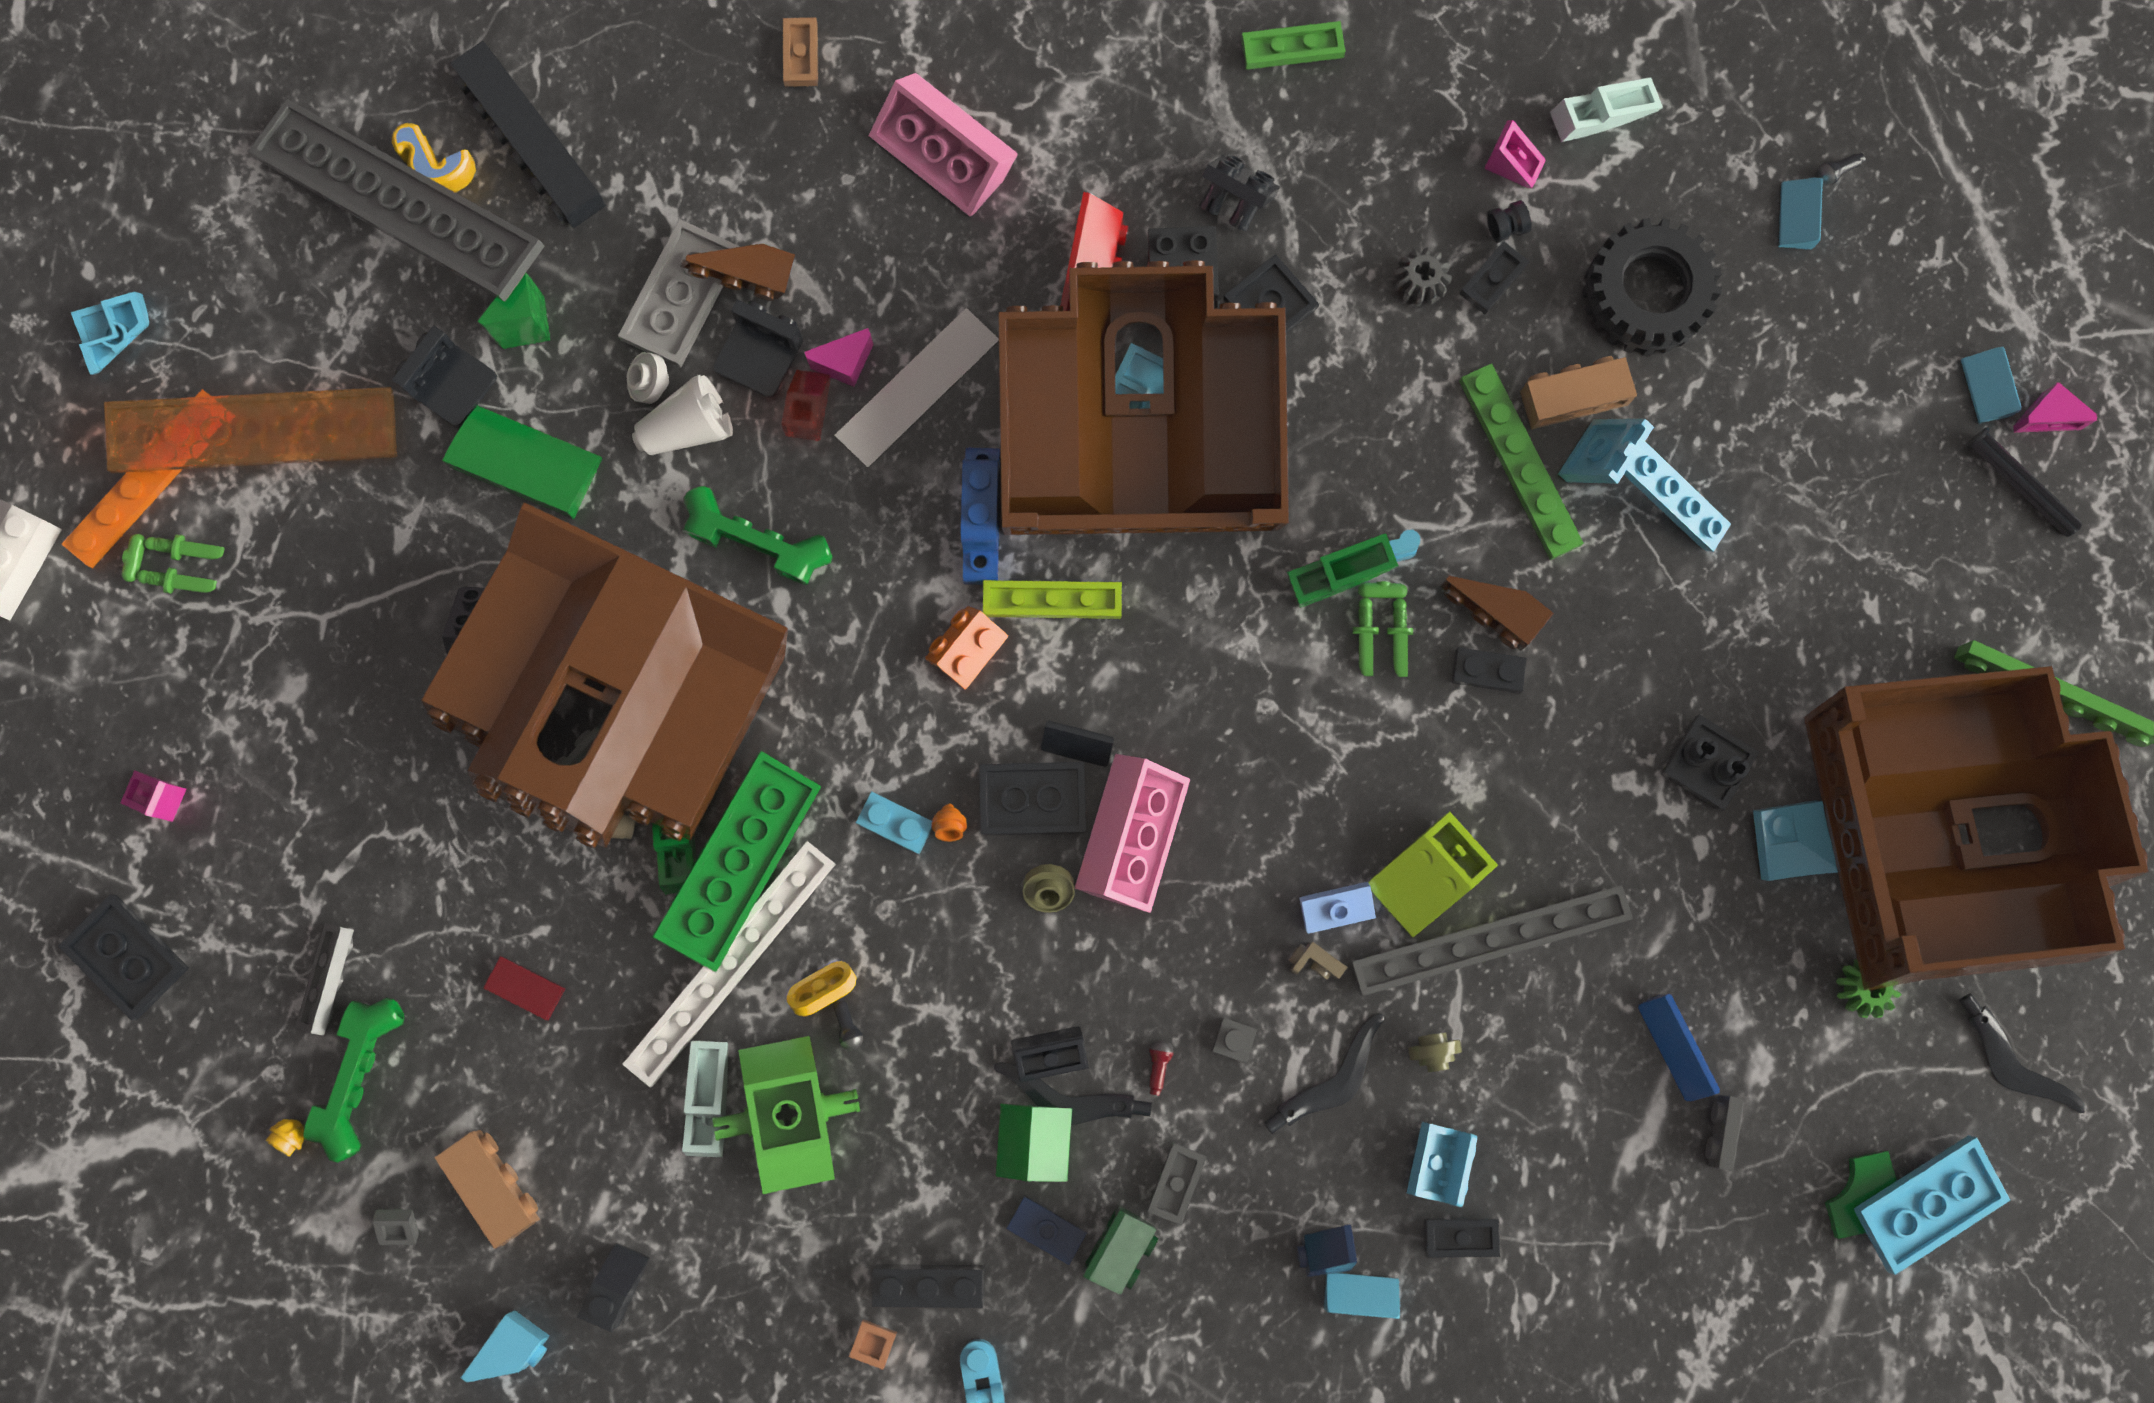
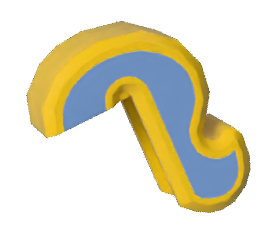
M404 123L394 130L391 138L394 150L410 168L455 193L465 188L472 181L476 172L475 160L468 150H461L438 163L426 136L422 134L418 125Z

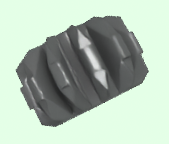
M1428 247L1423 249L1421 255L1414 248L1410 250L1408 258L1403 256L1399 259V268L1395 269L1393 273V278L1398 280L1395 285V291H1406L1403 296L1404 302L1413 297L1415 298L1416 307L1421 306L1423 299L1431 306L1435 303L1436 296L1444 297L1447 292L1445 286L1449 285L1452 279L1451 275L1446 273L1450 268L1449 263H1439L1442 257L1441 252L1436 253L1432 257L1429 255ZM1419 273L1424 274V280H1421Z

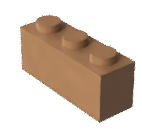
M1613 356L1600 358L1594 361L1592 366L1581 368L1580 364L1571 365L1562 369L1561 373L1551 376L1547 372L1533 375L1528 378L1527 383L1520 391L1531 430L1628 406L1637 396L1626 357L1614 360Z
M481 1130L464 1136L437 1155L435 1160L493 1248L496 1249L507 1244L539 1221L540 1218L536 1214L538 1206L534 1199L528 1193L523 1194L516 1184L518 1176L514 1169L508 1163L503 1164L496 1154L499 1149L495 1140L488 1133L483 1134Z

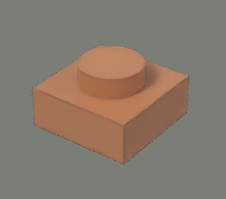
M863 1319L849 1357L883 1370L897 1332Z

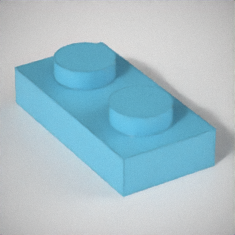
M872 791L856 821V824L917 854H920L932 830L931 820Z

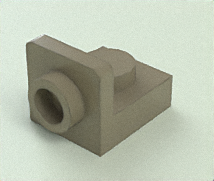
M1313 941L1309 942L1306 947L1300 944L1289 958V961L1293 963L1289 971L1294 975L1301 971L1308 960L1313 962L1310 968L1325 980H1328L1330 976L1334 979H1339L1348 968Z

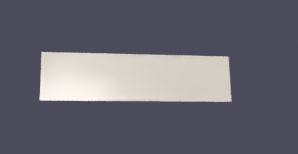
M966 308L845 424L835 436L869 467L999 341V338Z

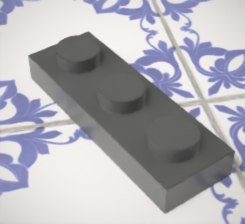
M324 924L295 1028L312 1034H325L326 1027L330 1024L333 1017L332 1006L336 992L340 989L343 982L342 970L344 963L353 947L352 935L354 930L334 924Z

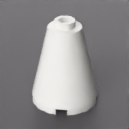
M697 375L692 377L637 422L634 426L635 432L632 433V438L639 451L655 455L725 440L732 436L733 428L729 414L722 415L719 404L723 403L714 385L706 376Z

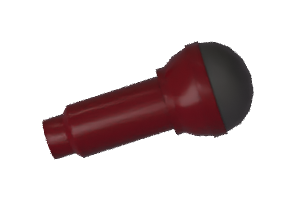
M1165 1040L1155 1041L1149 1049L1151 1062H1153L1149 1083L1151 1095L1160 1096L1164 1085L1166 1066L1174 1055L1172 1045Z

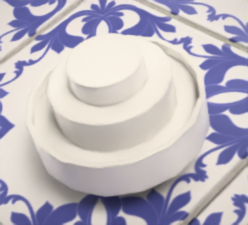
M642 352L634 358L628 369L627 389L633 400L652 404L667 389L669 376L663 358L657 354Z

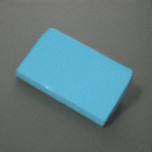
M1808 178L1781 183L1779 247L1812 250L1820 242L1822 178Z
M1997 347L1961 359L1978 423L2012 417L2021 411L2020 400L2004 347Z
M1345 1273L1326 1274L1324 1310L1330 1313L1399 1319V1279Z

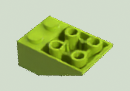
M1448 812L1440 817L1368 883L1374 896L1413 938L1474 888L1498 864L1455 816Z

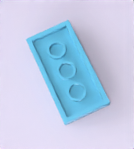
M1968 1135L1854 1208V1211L1887 1272L1896 1275L2009 1202L2010 1198L1977 1137Z

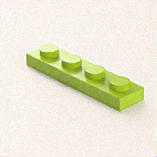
M983 580V613L987 617L1121 619L1122 582Z

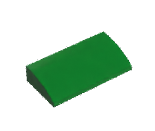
M477 405L457 432L442 461L451 469L574 519L603 458Z

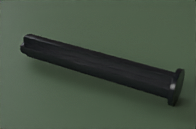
M1988 427L1982 429L1967 443L1966 447L1968 449L1972 447L2066 537L2074 535L2082 527V522L1988 433L1990 431Z

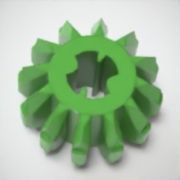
M1857 959L1854 960V967L1847 965L1842 968L1847 978H1838L1836 983L1844 986L1845 991L1838 993L1837 997L1839 999H1849L1845 1006L1847 1011L1857 1010V1014L1861 1018H1868L1870 1014L1874 1018H1880L1884 1015V1009L1890 1011L1896 1008L1890 998H1899L1902 994L1898 990H1893V986L1874 989L1871 993L1869 990L1864 991Z

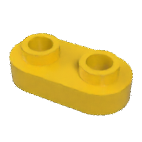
M833 962L794 984L787 993V1003L798 1016L814 1014L847 995L856 984V975L846 962Z

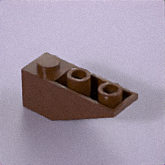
M762 243L687 255L682 260L680 267L688 269L687 273L693 277L708 279L709 276L721 280V285L726 288L741 290L742 287L754 291L753 295L759 299L773 301L774 298L779 299L785 294L795 254Z
M1449 576L1440 586L1445 591L1444 595L1449 601L1457 606H1461V604L1472 612L1471 616L1478 624L1486 628L1490 626L1500 634L1498 636L1500 641L1511 649L1518 648L1522 651L1527 647L1554 614L1532 595L1522 590Z

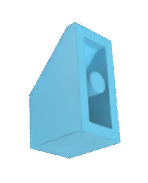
M514 1310L503 1317L461 1379L465 1382L518 1373L529 1365L535 1367L547 1351L543 1344L550 1335Z

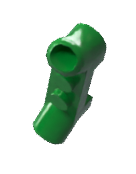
M699 486L689 490L683 498L689 517L682 532L695 540L716 548L723 536L777 559L774 568L778 575L803 585H808L815 569L831 564L833 556L825 537L820 534L791 545L783 542L784 537L777 532L765 529L764 533L751 528L753 524L744 518L733 516L731 520L722 516L712 489L706 486Z
M386 997L371 1006L354 1000L348 1005L342 1017L337 1035L348 1038L350 1041L328 1105H314L311 1107L303 1135L305 1140L321 1144L329 1161L341 1162L357 1154L361 1149L362 1145L349 1119L353 1108H356L362 1099L363 1087H361L365 1073H368L374 1064L375 1052H373L377 1038L404 1023V1013L399 1003L392 998Z

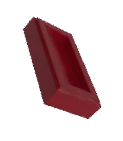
M500 956L483 987L544 1020L550 1019L566 989L503 956Z

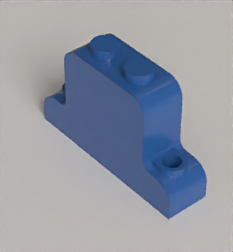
M966 448L965 459L962 462L961 543L963 548L964 585H983V580L998 581L1000 448ZM979 557L985 558L987 561L986 566L983 568H977L974 565V561Z

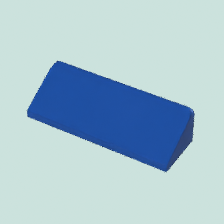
M1659 994L1639 1004L1638 1009L1686 1101H1695L1720 1093V1088L1672 995Z

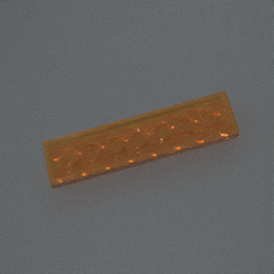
M391 387L104 402L107 471L111 473L397 457L394 393Z

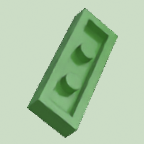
M1341 21L1242 33L1241 38L1246 70L1344 58L1345 55Z

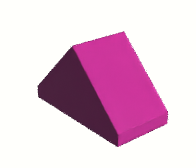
M1507 120L1484 169L1526 188H1533L1546 159L1513 120Z
M866 328L804 353L810 369L854 387L871 352L873 341L869 329Z
M2058 382L2036 399L2014 424L2013 430L2014 433L2082 430L2097 421V415Z
M134 770L120 803L144 815L173 822L186 789Z

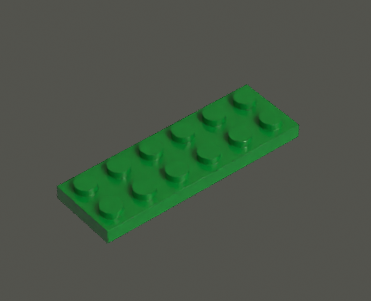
M758 752L651 938L714 973L717 972L822 786L766 753Z

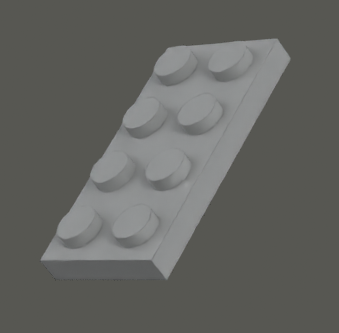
M679 219L618 334L619 339L647 353L657 354L664 361L681 368L723 288L721 280L709 276L708 279H699L687 273L688 269L680 267L681 262L687 255L740 246Z

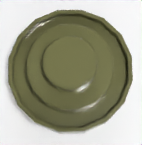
M1053 864L1040 865L1031 869L1025 875L1023 897L1026 903L1036 911L1045 913L1057 912L1066 908L1072 902L1075 895L1074 878L1063 867Z
M1446 1032L1419 1036V1045L1408 1047L1409 1059L1418 1060L1419 1066H1427L1428 1072L1449 1069L1448 1062L1455 1061L1454 1054L1462 1052L1460 1039L1448 1041Z

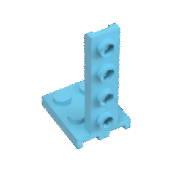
M1593 419L1558 475L1566 482L1618 484L1622 476L1625 475L1702 549L1714 552L1731 523L1645 442L1654 427L1646 419Z

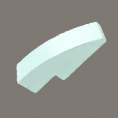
M1646 78L1597 87L1591 94L1565 98L1550 114L1560 139L1564 142L1624 125L1657 112L1663 106L1652 79Z
M691 1041L684 1104L686 1119L682 1152L686 1156L723 1157L724 1139L716 1141L714 1131L725 1129V1125L713 1127L712 1117L726 1116L727 1042Z

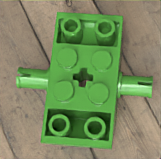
M810 1036L738 1050L748 1108H744L745 1112L717 1118L712 1117L713 1127L729 1125L727 1129L714 1131L716 1141L749 1134V1137H753L763 1194L834 1180L826 1121H828V1117L860 1112L859 1102L843 1104L844 1101L858 1098L856 1089L824 1096L823 1092L820 1093ZM788 1104L790 1109H796L797 1116L791 1118L792 1124L785 1125L783 1120L776 1119V1113L781 1112V1105Z

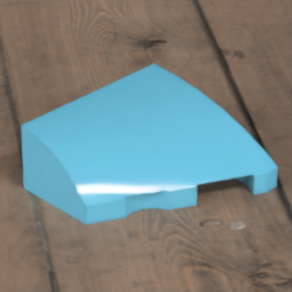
M138 292L101 301V304L71 312L82 344H79L90 375L98 374L149 326L146 304L143 295Z

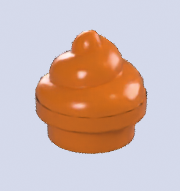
M952 804L945 805L932 819V830L935 832V837L942 841L951 842L961 839L963 832L967 828L965 816L958 809L954 808Z

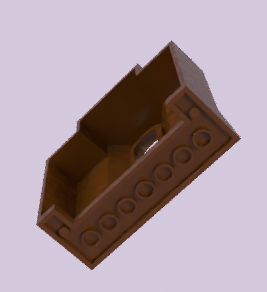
M1119 261L1112 263V267H1098L1096 262L1077 263V268H1070V311H1063V306L1048 305L1043 306L1042 311H1027L1025 306L1006 307V312H999L1002 529L1004 535L1278 531L1289 523L1285 308H1276V303L1262 302L1255 304V308H1241L1239 303H1223L1219 305V309H1214L1213 266H1205L1204 261H1185L1183 266H1169L1167 261L1148 262V267H1134L1133 262ZM1131 323H1147L1160 331L1163 339V393L1116 394L1115 337L1122 327ZM1150 401V408L1130 409L1129 402Z
M524 502L506 553L421 701L428 712L427 715L433 719L432 725L447 733H452L454 729L465 734L466 737L464 739L467 742L480 748L467 772L473 782L472 785L478 789L476 793L485 799L496 802L500 798L510 803L509 808L517 814L529 818L532 813L544 819L542 824L551 830L562 833L566 829L577 835L575 839L578 842L593 849L596 848L597 844L604 848L607 847L625 811L630 812L629 818L642 825L648 826L651 822L662 827L661 832L669 838L681 841L682 837L691 841L785 658L788 628ZM589 678L606 686L603 693L585 685L586 679ZM566 685L612 707L586 756L574 765L554 763L545 758L537 747L538 736Z
M2052 666L1846 686L1804 716L1864 991L1920 980L2089 962L2125 950L2124 930L2118 923L2114 907L2115 895L2110 887L2149 872L2147 853L2140 841L2138 819L2131 807L2128 795L2129 785L2122 773L2119 761L2120 751L2118 745L2114 742L2112 731L2070 735L2069 718L2063 710L2060 698V683L2055 678ZM2020 805L2026 807L2034 814L2042 829L2043 840L2040 850L1983 856L1972 810ZM1959 825L1966 826L1970 844H1963Z

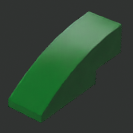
M1385 533L1320 557V560L1291 570L1287 574L1299 608H1302L1382 575L1398 567V563Z
M652 823L653 846L657 852L659 887L665 895L674 894L680 889L697 859L695 837L693 835L691 841L682 837L681 841H677L664 835L661 832L662 827Z

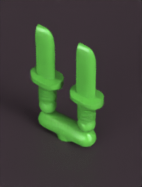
M134 534L130 537L128 547L122 556L124 563L122 578L125 581L134 582L138 579L140 583L162 586L163 592L169 594L173 593L174 588L203 593L211 592L216 588L217 581L178 575L175 568H168L166 573L149 572L147 570L140 571L145 547L149 550L171 553L172 560H180L182 555L218 559L222 557L224 547L187 542L184 535L177 534L174 540L155 537L145 539L141 534Z
M1379 581L1375 583H1362L1358 587L1359 595L1364 598L1359 601L1360 627H1353V634H1359V668L1364 676H1373V634H1379V627H1372L1373 610L1371 609L1372 601L1369 598H1397L1393 603L1395 609L1393 611L1394 628H1387V634L1393 635V664L1395 673L1399 677H1408V635H1413V628H1407L1406 624L1407 604L1404 599H1401L1408 592L1404 584Z

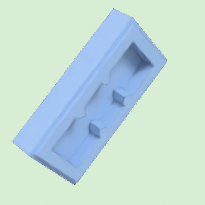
M1368 882L1299 897L1307 934L1376 918L1371 886Z

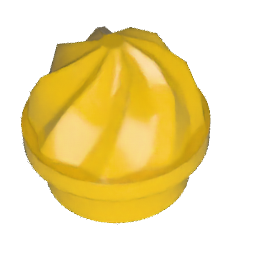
M283 1119L269 1129L271 1134L265 1141L286 1156L290 1157L295 1149L299 1151L302 1148L304 1128L298 1120Z

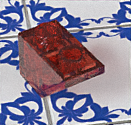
M796 370L787 390L781 423L787 437L814 441L821 440L831 380L830 374Z

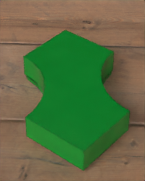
M1883 1150L1849 1158L1850 1174L1846 1186L1836 1197L1825 1202L1834 1238L1841 1239L1866 1233L1854 1208L1897 1181L1889 1151Z

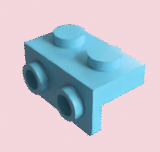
M1422 1122L1407 1193L1462 1207L1468 1191V1179L1472 1160L1476 1153L1477 1136Z

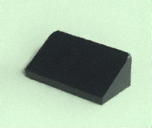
M1048 720L1044 729L1041 750L1107 767L1114 738Z
M1079 1026L1011 1040L1019 1083L1089 1069L1083 1034Z

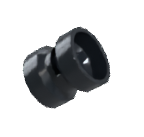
M1522 200L1510 203L1506 209L1495 208L1487 212L1488 229L1496 243L1508 240L1510 235L1513 234L1523 235L1529 233L1532 229L1530 213Z

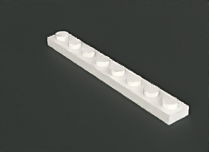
M807 841L755 903L717 972L714 973L702 967L625 1060L623 1065L649 1087H653L836 864Z

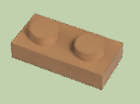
M783 18V82L785 87L818 86V24L816 18Z

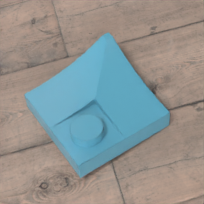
M1131 343L1115 376L1116 394L1163 393V358ZM1150 401L1129 402L1130 409L1150 408Z
M1814 800L1753 810L1761 880L1771 881L1838 872L1827 828L1823 801Z

